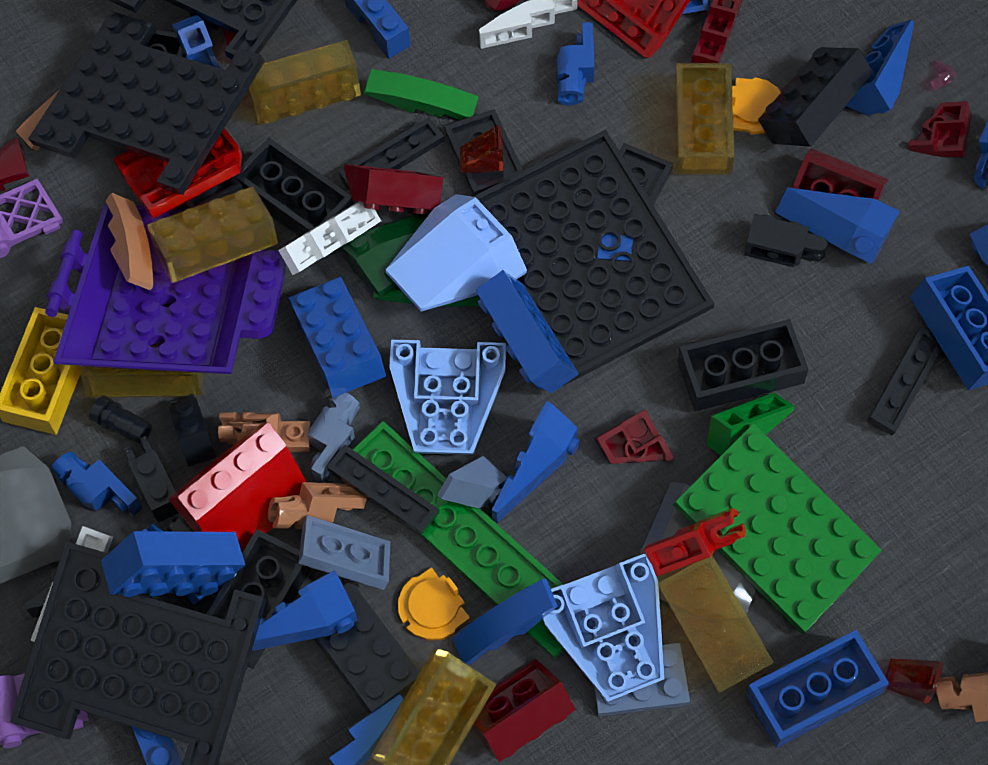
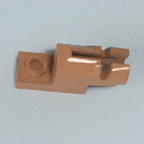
M224 412L219 414V419L222 422V426H218L220 442L234 445L257 425L269 422L287 445L290 452H310L308 437L311 427L310 421H281L279 413L243 412L238 414L236 412Z
M302 482L299 495L273 497L268 507V520L273 522V528L289 529L292 524H294L296 529H302L307 515L333 523L337 508L347 511L353 508L364 509L367 498L347 484Z
M988 672L970 675L963 674L960 685L954 676L938 678L936 690L942 710H969L970 706H972L975 722L988 721Z

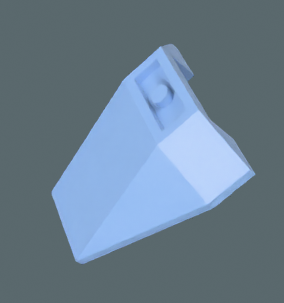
M455 194L432 210L387 267L386 274L420 311H425L477 296L476 289L502 270L518 279L527 272V269L510 233L476 197Z
M391 340L390 370L414 453L473 455L505 374L506 343L477 342V349L421 348L420 340Z
M646 553L551 589L558 607L542 619L544 625L607 702L664 680L659 587L657 577Z

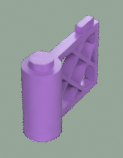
M38 179L0 195V205L5 202L15 204L12 213L0 211V258L5 257L13 245L42 232L45 235L60 229V224L63 223L62 217ZM35 189L39 194L37 202L23 199L26 193ZM20 205L33 208L30 218L17 215ZM39 210L50 212L53 218L46 221L36 220ZM14 221L27 224L24 231L15 235L11 227Z
M25 673L16 676H0V745H3V748L19 746L26 736L42 733L41 731L10 722ZM80 710L74 730L84 727L83 722L89 720L87 712Z

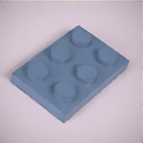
M309 515L306 516L302 525L299 564L328 573L335 570L339 577L382 590L386 588L389 582L390 541Z
M681 644L662 645L664 680L608 702L594 687L598 717L690 705Z

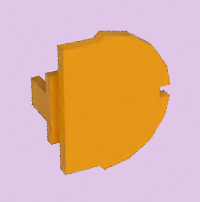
M756 77L753 79L736 78L735 86L731 88L729 116H733L732 131L749 132L751 135L766 133L758 119L765 112L766 107L781 93L778 87L768 80Z
M432 567L420 576L412 577L403 586L398 598V613L403 624L407 621L410 623L406 629L414 636L428 641L443 640L455 634L456 629L470 620L468 614L461 607L465 602L458 594L456 585L449 577L446 578L442 575L439 578Z

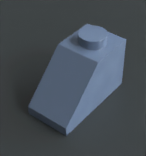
M482 456L450 473L441 487L438 496L444 500L480 509L489 503H496L507 477Z

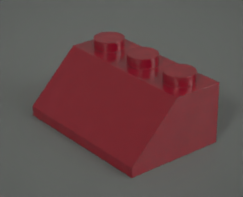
M811 148L804 157L793 188L874 198L880 201L888 179Z
M344 164V172L354 201L362 202L363 208L380 210V205H388L387 210L404 212V208L408 207L412 208L413 213L428 214L429 210H433L440 205L443 177L416 171Z
M535 659L460 710L487 750L500 762L515 754L519 748L528 742L539 738L544 731L556 723L564 721L576 709L562 682Z

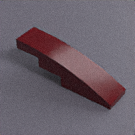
M743 0L712 1L708 17L692 56V63L717 70Z

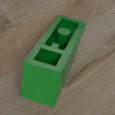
M771 393L712 415L706 445L721 456L753 423L765 435L768 434L794 411V405L776 393Z

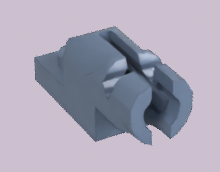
M347 392L329 399L331 408L327 406L322 408V412L308 432L310 444L321 451L315 455L311 462L313 479L319 483H325L331 475L326 466L344 444L350 448L355 440L354 430L350 425L360 406H358L359 402Z

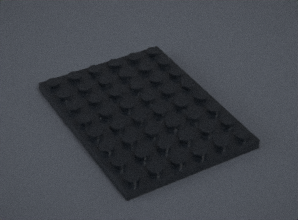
M606 129L473 196L510 233L527 269V272L517 280L524 284L579 375L566 384L714 308V302ZM612 234L618 238V242L613 247H606L602 244V238ZM620 235L633 239L632 254L622 251L616 253L612 260L597 259L599 246L603 250L611 252L620 247ZM620 256H627L631 261H619L616 259Z

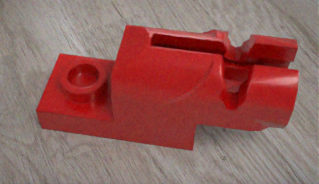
M735 508L728 509L715 516H710L695 524L679 529L671 537L647 545L644 551L656 575L660 576L709 558L715 550L744 538L746 535L744 523L731 527L724 535L720 530L734 523V517L739 515L738 511Z

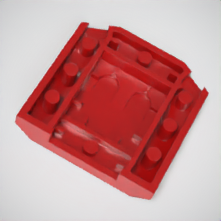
M578 0L577 5L642 56L650 58L662 46L690 0Z
M224 128L184 195L163 189L156 182L168 164L167 162L131 150L113 158L124 181L153 220L239 174L242 152L239 145Z

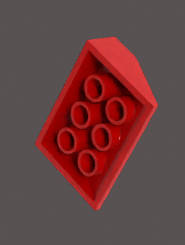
M267 422L257 425L173 494L169 501L194 532H236L241 552L243 553L256 529L268 533L273 528V522L268 520V507L273 497L299 495L302 482L307 481L287 445L270 423Z

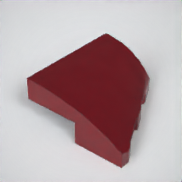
M968 101L940 103L934 110L933 116L921 126L923 131L915 141L912 139L909 141V150L932 156L964 157L972 117Z
M18 137L13 138L0 149V192L6 190L4 184L29 177L24 153Z
M645 409L594 437L610 464L670 461L674 459L662 435H659Z

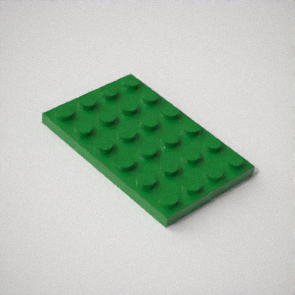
M754 423L672 504L691 524L731 508H735L738 511L739 515L734 517V523L720 530L724 535L731 527L744 523L746 529L745 537L717 550L801 634L805 633L882 551Z

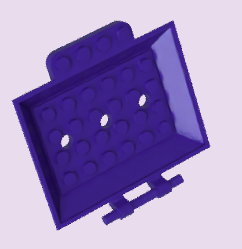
M107 204L103 205L88 254H85L80 247L83 236L82 232L79 230L71 232L69 241L64 244L60 256L62 262L56 280L51 283L47 295L48 304L45 310L46 315L49 317H55L59 308L69 313L54 364L232 374L239 339H261L269 336L273 331L286 272V263L280 252L260 250L268 218L267 212L212 210L209 214L196 219L187 208H175L152 220L143 206H136L142 218L150 248L153 272V287L151 290L127 282L110 250L116 240L108 227L113 214ZM175 265H182L180 268L174 267ZM72 268L81 273L76 293H72L67 285ZM167 303H173V304H171V306H169V307H164V306H163L164 304H167ZM156 343H161L159 347H151Z

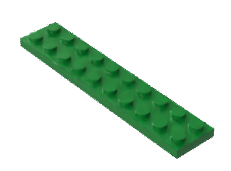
M384 421L353 449L439 509V514L421 537L495 606L541 579H547L550 589L564 585L481 509L441 499L438 493L447 478L419 453H414L413 447ZM543 620L526 632L553 659L564 650L546 628Z

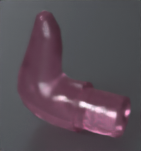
M935 60L934 64L941 74L929 82L933 91L948 85L954 80L956 75L954 68L938 60Z

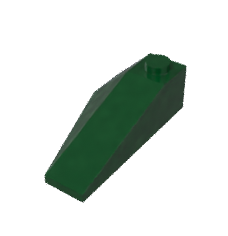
M432 210L428 211V214H418L365 231L342 246L352 271L379 296L396 286L394 281L386 274V269Z

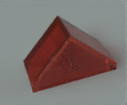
M501 126L493 127L460 147L462 172L503 171Z
M891 658L885 675L889 682L886 689L928 704L936 693L944 663L941 661Z

